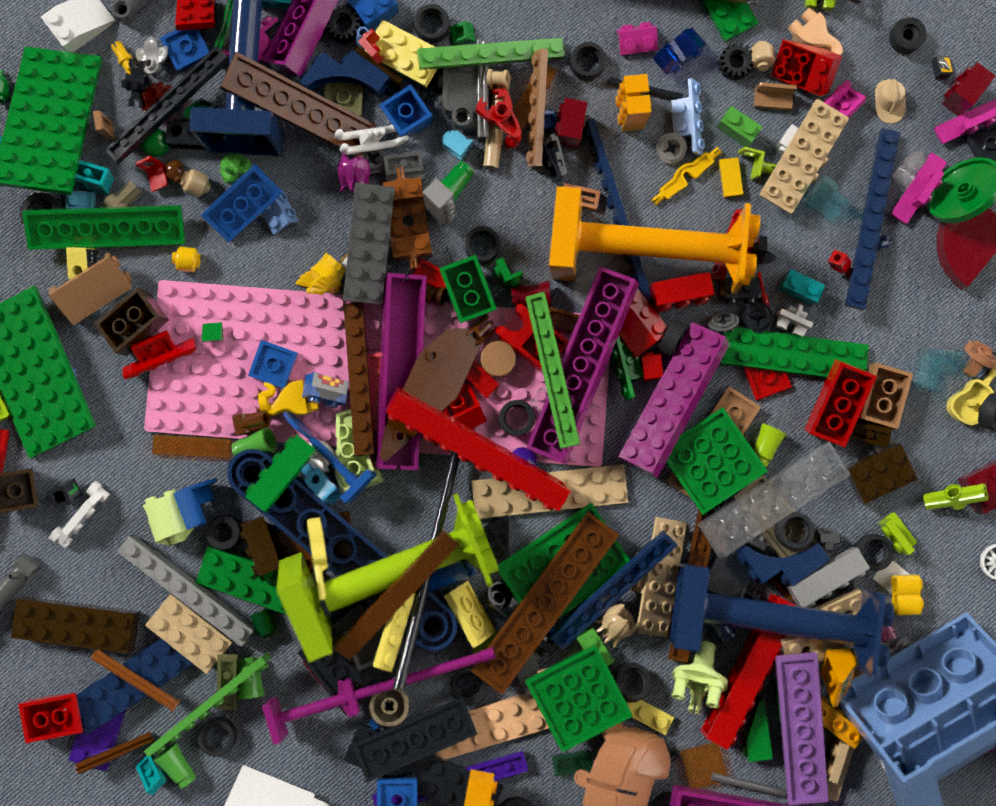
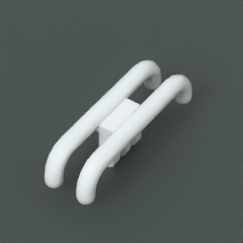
M393 125L343 132L342 129H338L334 134L335 138L341 141L359 138L361 145L349 147L348 144L344 143L340 146V152L345 155L393 148L404 144L408 140V136L379 142L385 134L396 131Z

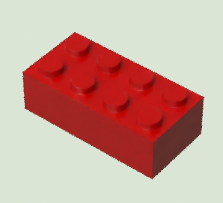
M835 359L804 430L809 434L846 447L877 376Z

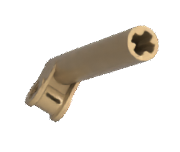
M488 69L487 86L490 90L507 89L509 93L511 82L509 71L499 72ZM492 94L491 106H496L497 102L503 100H495L497 95ZM489 123V138L486 139L483 163L484 168L491 170L498 169L503 130L496 124Z

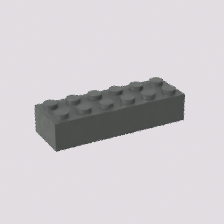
M355 183L343 300L382 304L395 187Z

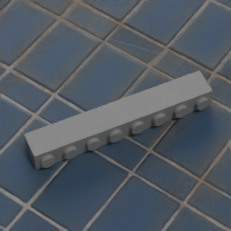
M137 535L129 536L117 551L241 647L248 642L256 631L255 626L205 587L197 584L196 580Z

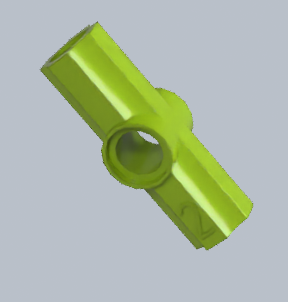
M952 484L943 491L924 494L927 510L944 507L959 510L969 503L988 500L985 484L967 487Z

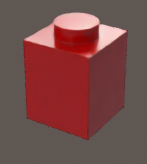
M655 352L644 353V356L639 359L643 372L642 381L661 379L663 376L661 354L655 355Z

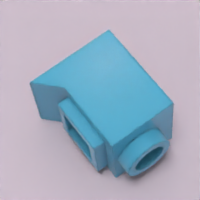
M457 130L447 131L442 138L443 148L460 161L474 145L473 139L467 140Z

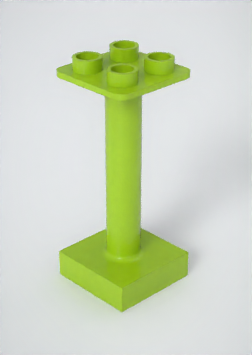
M458 493L454 494L453 497L458 509L454 531L449 532V534L460 545L436 570L466 559L482 571L489 588L493 586L489 574L499 571L472 499L461 503ZM435 538L325 581V602L329 611H335L387 590ZM302 552L280 560L277 592L308 661L311 662L331 654V617L326 618L322 612L317 596L316 583Z

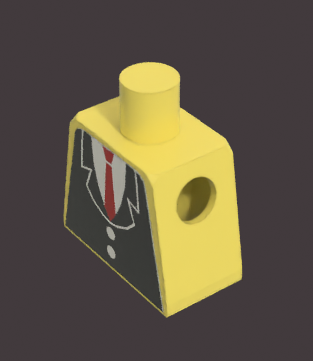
M66 248L68 278L72 279L97 263L98 249Z

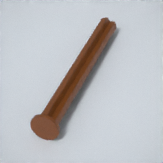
M96 650L91 657L93 661L170 709V713H173L181 702V699L177 700L102 651Z

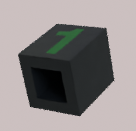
M75 478L58 483L47 491L55 509L73 503L83 495Z

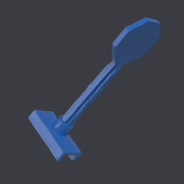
M285 411L283 413L286 420L299 433L310 440L312 446L350 485L340 497L344 503H351L377 476L373 470L366 469L358 478L313 436L310 429L290 412Z

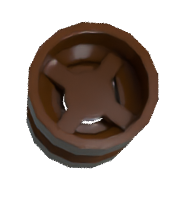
M429 283L426 284L425 302H434L438 306H443L447 298V289L441 286L437 288Z

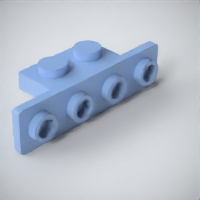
M689 78V97L671 101L673 133H677L683 138L691 136L692 152L701 156L705 147L701 131H703V122L700 119L702 105L699 101L701 87L697 81Z

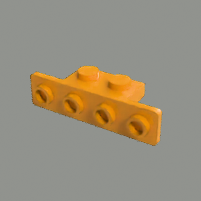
M820 694L823 726L851 748L855 749L863 739V736L853 723L844 717L845 713L838 707L833 709L828 705L830 701Z

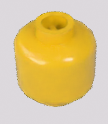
M181 246L177 249V252H173L172 264H175L178 271L193 273L196 269L200 268L201 254L198 253L196 248Z

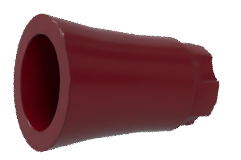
M550 281L513 287L511 289L513 306H517L519 303L527 306L526 296L545 292L548 306L551 307Z

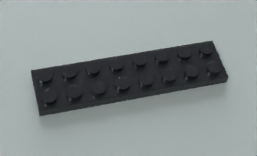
M360 722L343 761L361 768L352 744L381 731ZM432 754L381 777L417 778L418 794L446 806H464L470 770ZM498 782L496 793L491 794L490 800H494L493 806H496L504 785Z

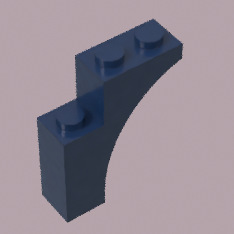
M354 50L343 57L342 64H339L322 52L320 56L314 58L311 68L308 71L306 70L300 78L301 86L311 91L325 84L343 82L366 88L378 97H381L391 83L390 76Z
M813 543L802 551L783 558L759 554L748 546H741L735 550L738 554V561L743 566H746L749 570V577L757 583H764L778 573L777 577L783 585L794 586L830 560L819 543Z

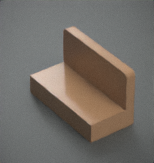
M760 82L754 91L753 108L791 111L793 94L797 90V86Z

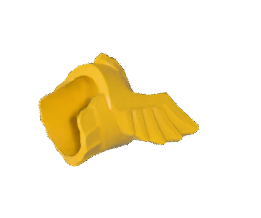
M325 253L321 260L310 268V271L300 276V279L296 281V285L308 287L306 290L308 294L338 293L346 269L335 258Z

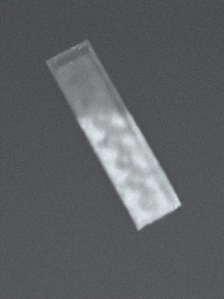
M830 441L826 442L698 523V526L717 556H727L851 474Z

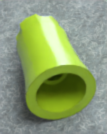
M762 423L753 450L763 465L767 467L787 434Z

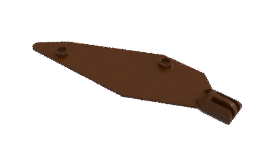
M485 314L469 329L447 328L419 353L403 390L439 411H443L457 398L481 344L498 327H492L483 335L494 324L492 320H489L477 329L489 318ZM389 419L384 429L380 459L383 461L388 460L419 431L414 433L405 427V423L400 420L396 423ZM398 433L402 436L400 440L396 438Z

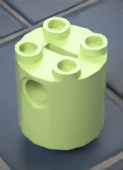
M175 489L165 492L164 497L157 499L156 496L144 500L146 504L142 507L147 513L148 523L155 543L168 546L185 541L194 529H186L173 494L176 492Z

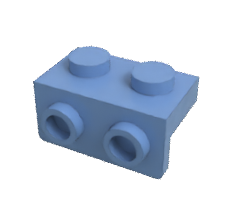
M284 192L262 212L273 234H278L290 224L299 222L296 212L291 207Z

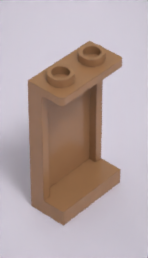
M108 252L105 254V258L61 286L57 287L54 285L49 289V296L72 325H75L132 289V278L127 271L123 272L119 267L121 263L115 255L111 256Z

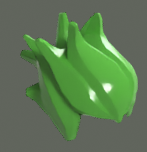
M231 152L226 154L220 163V173L224 183L232 185L253 165L248 158H245L240 153Z

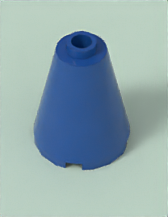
M466 559L438 569L431 575L428 590L434 591L469 578L475 574L474 567L470 568L468 564L470 562Z

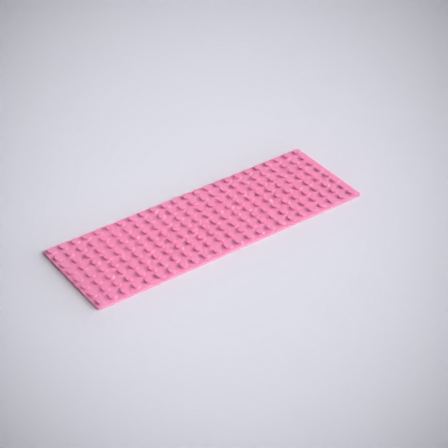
M167 280L159 281L157 304L166 314L169 321L159 328L153 336L167 330L176 345L194 338L196 351L190 355L179 357L171 363L162 364L150 371L145 431L242 439L253 434L236 436L232 416L260 411L258 393L268 390V388L264 386L263 381L249 377L248 373L261 340L298 353L287 385L293 381H305V376L312 372L349 381L343 304L357 302L343 300V294L324 293L323 295L308 294L306 291ZM383 301L382 304L363 302L367 354L381 353ZM425 302L423 350L447 328L469 329L484 315L460 324L452 303L438 306L434 302ZM496 307L495 311L487 313L489 318L477 329L489 320H492L494 324L483 335L494 326H504L508 330L518 331L523 327V322L516 315L515 308ZM222 322L224 342L203 343V324ZM555 329L564 338L570 341L572 333ZM495 332L481 344L474 359L481 367V353L483 349L491 342L502 341ZM516 353V364L513 371L505 377H493L500 386L487 399L466 379L463 385L470 384L487 422L472 428V430L511 452L516 448H527L548 395L544 375ZM610 358L579 432L581 445L573 447L566 465L600 467L602 465ZM349 384L346 403L338 406V408H330L326 406V403L320 402V410L311 412L310 415L292 413L310 429L316 439L324 441L329 446H337L336 414L351 408ZM273 385L276 388V393L269 399L270 404L276 401L283 388ZM523 400L534 409L535 424L526 435L519 437L511 436L501 428L499 413L507 402ZM513 407L506 414V423L512 429H522L528 423V414L521 407ZM284 412L271 416L268 428L275 435L277 442H287L291 436L294 438L298 435L307 443H310L308 438L299 433L286 420L283 415ZM377 430L373 431L374 447L377 449ZM420 432L419 453L451 455V452L443 450L440 444L434 446L433 443L424 439L423 434ZM535 452L538 462L564 464Z

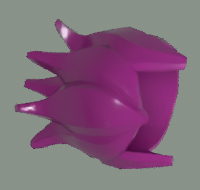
M342 154L338 164V177L341 184L339 192L347 188L354 192L356 182L369 184L370 165L366 158L363 159L359 155L349 160L345 154Z

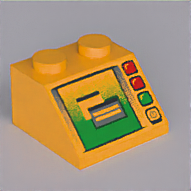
M850 647L826 650L820 675L833 707L838 706L849 690L851 681L854 679L857 659L852 654Z

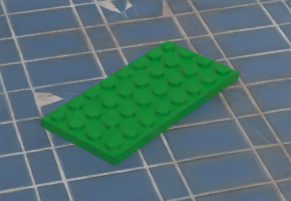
M25 46L0 144V186L72 195L103 61L101 56Z
M32 286L0 303V391L29 459L35 458L97 427L36 286Z

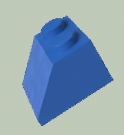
M395 0L347 1L353 11H356L362 25L368 30L378 27L382 20L387 21L399 13L398 4Z
M412 85L407 86L379 105L400 137L418 133L433 123L432 114Z

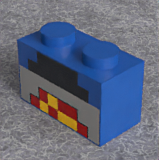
M312 372L305 376L302 398L309 399L308 402L319 404L322 402L326 403L327 407L338 408V406L346 403L349 381Z

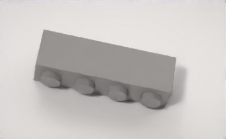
M436 178L422 193L426 210L443 226L445 223L449 224L456 216L454 215L456 213L454 194Z
M851 547L823 564L796 585L786 586L797 606L811 608L816 604V600L820 598L825 599L833 594L832 591L836 588L842 589L849 585L848 581L851 579L863 577L866 574L865 571L870 569L859 549Z

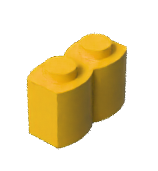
M892 575L891 589L894 614L920 615L924 609V601L920 596L921 590H923V581L920 575Z

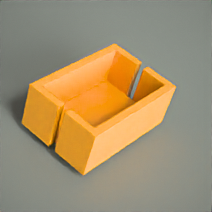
M647 74L624 76L622 83H619L615 104L616 107H619L617 123L618 126L621 125L622 131L642 130L647 124L651 114L650 95L641 96L642 93L649 92Z

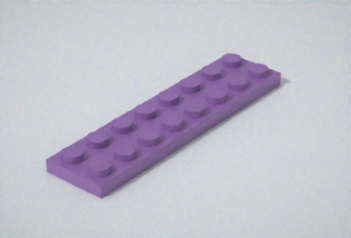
M817 653L777 655L775 659L788 804L829 802Z

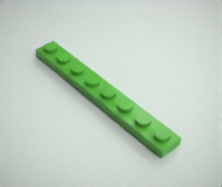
M562 38L418 48L416 51L419 70L527 62L532 60V55L539 49H548V60L563 59L565 57Z
M542 292L526 296L560 448L564 449L581 445L546 294Z
M269 653L263 654L144 751L148 757L154 753L159 755L167 748L165 745L167 742L170 741L172 744L181 737L180 732L183 729L187 732L196 725L194 721L197 718L200 721L210 713L209 708L213 706L216 709L224 702L223 697L228 694L231 697L239 690L237 686L240 683L245 685L254 678L252 674L256 670L258 673L262 672L269 666L266 662L272 658Z

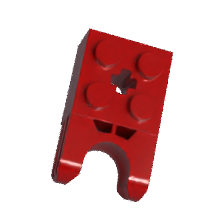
M519 303L515 307L516 315L522 320L523 327L518 331H511L504 326H499L495 333L503 342L512 346L516 353L543 374L529 310L526 306ZM554 329L561 358L566 351L569 341Z

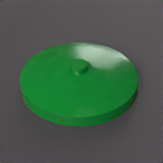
M977 157L953 165L944 172L941 178L943 180L941 185L930 194L932 198L927 207L935 219L944 223H959L980 215L996 201V161Z

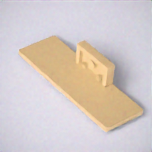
M816 99L759 193V196L787 213L792 214L810 183L813 184L818 178L819 174L817 172L819 168H823L828 161L827 155L849 120V117Z
M660 517L655 518L652 540L664 530L678 546L630 589V591L642 594L637 621L640 625L636 629V633L668 636L679 563L681 562L687 527L686 522Z

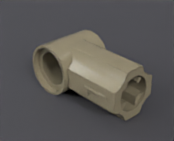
M129 180L117 193L107 196L103 201V206L128 207L143 192Z

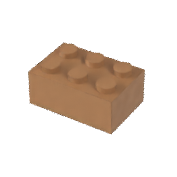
M879 363L870 364L867 372L876 375L877 378L858 420L893 428L892 430H896L899 428L913 373Z

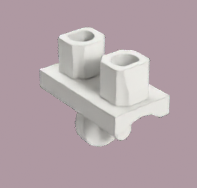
M798 304L796 308L790 305L788 311L784 309L777 311L776 317L778 318L775 327L786 330L788 324L791 323L795 325L792 334L803 337L806 331L812 328L813 322L804 319L808 313L802 311V304Z

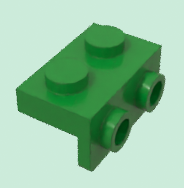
M504 259L496 260L494 273L497 280H502L505 288L508 286L513 288L520 285V281L523 278L522 270L511 275Z

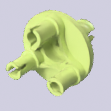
M701 641L700 652L696 651L693 663L675 667L672 674L675 684L671 696L675 699L683 700L685 690L689 688L691 699L688 712L692 714L694 706H696L695 714H700L702 700L705 698L706 693H708L706 705L711 708H718L720 695L727 690L728 686L727 679L715 672L713 668L716 646L708 641Z

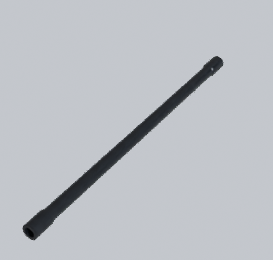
M451 451V458L430 540L436 538L443 531L460 461L457 457L458 454L454 451ZM431 575L417 591L399 667L396 671L392 687L394 689L405 690L408 669Z

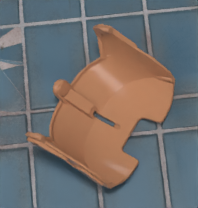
M621 722L601 732L606 741L596 756L591 772L578 770L575 773V782L579 786L586 788L583 806H647L654 781L656 779H666L669 775L670 755L664 738L641 728L623 725ZM617 788L637 792V796L620 793L617 791Z

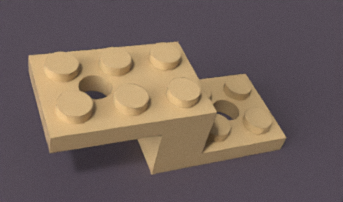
M857 588L814 607V609L842 613L850 610L849 614H856L861 606L862 592ZM788 636L780 640L784 655L816 652L818 663L824 661L826 650L845 648V645L842 643ZM808 646L804 652H801L802 648Z

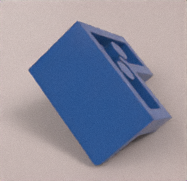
M217 478L187 486L173 493L187 530L207 523L200 505L215 500L210 485L218 482Z

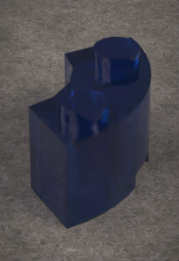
M693 27L688 28L673 41L666 44L653 57V60L666 75L672 72L677 74L691 58H698L704 52L702 49L707 44Z

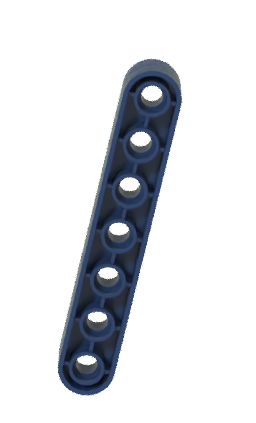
M247 449L236 454L230 461L227 477L232 488L311 556L312 550L308 536L309 533L305 531L304 524L308 518L320 517L328 568L326 569L336 577L388 557L296 478L284 491L291 496L290 504L285 508H279L274 503L267 513H264L245 497L247 495L246 490L252 484L246 481L245 474L248 469L253 467L259 468L261 472L266 467L269 469L273 464L272 458L263 451ZM340 542H345L351 547L350 555L344 559L337 558L334 555V547ZM385 591L363 600L372 606ZM428 591L415 644L425 650L436 651L445 648L452 642L456 634L457 622L453 612ZM416 595L405 627V636L407 635ZM431 617L436 618L440 623V630L435 635H429L424 631V622Z

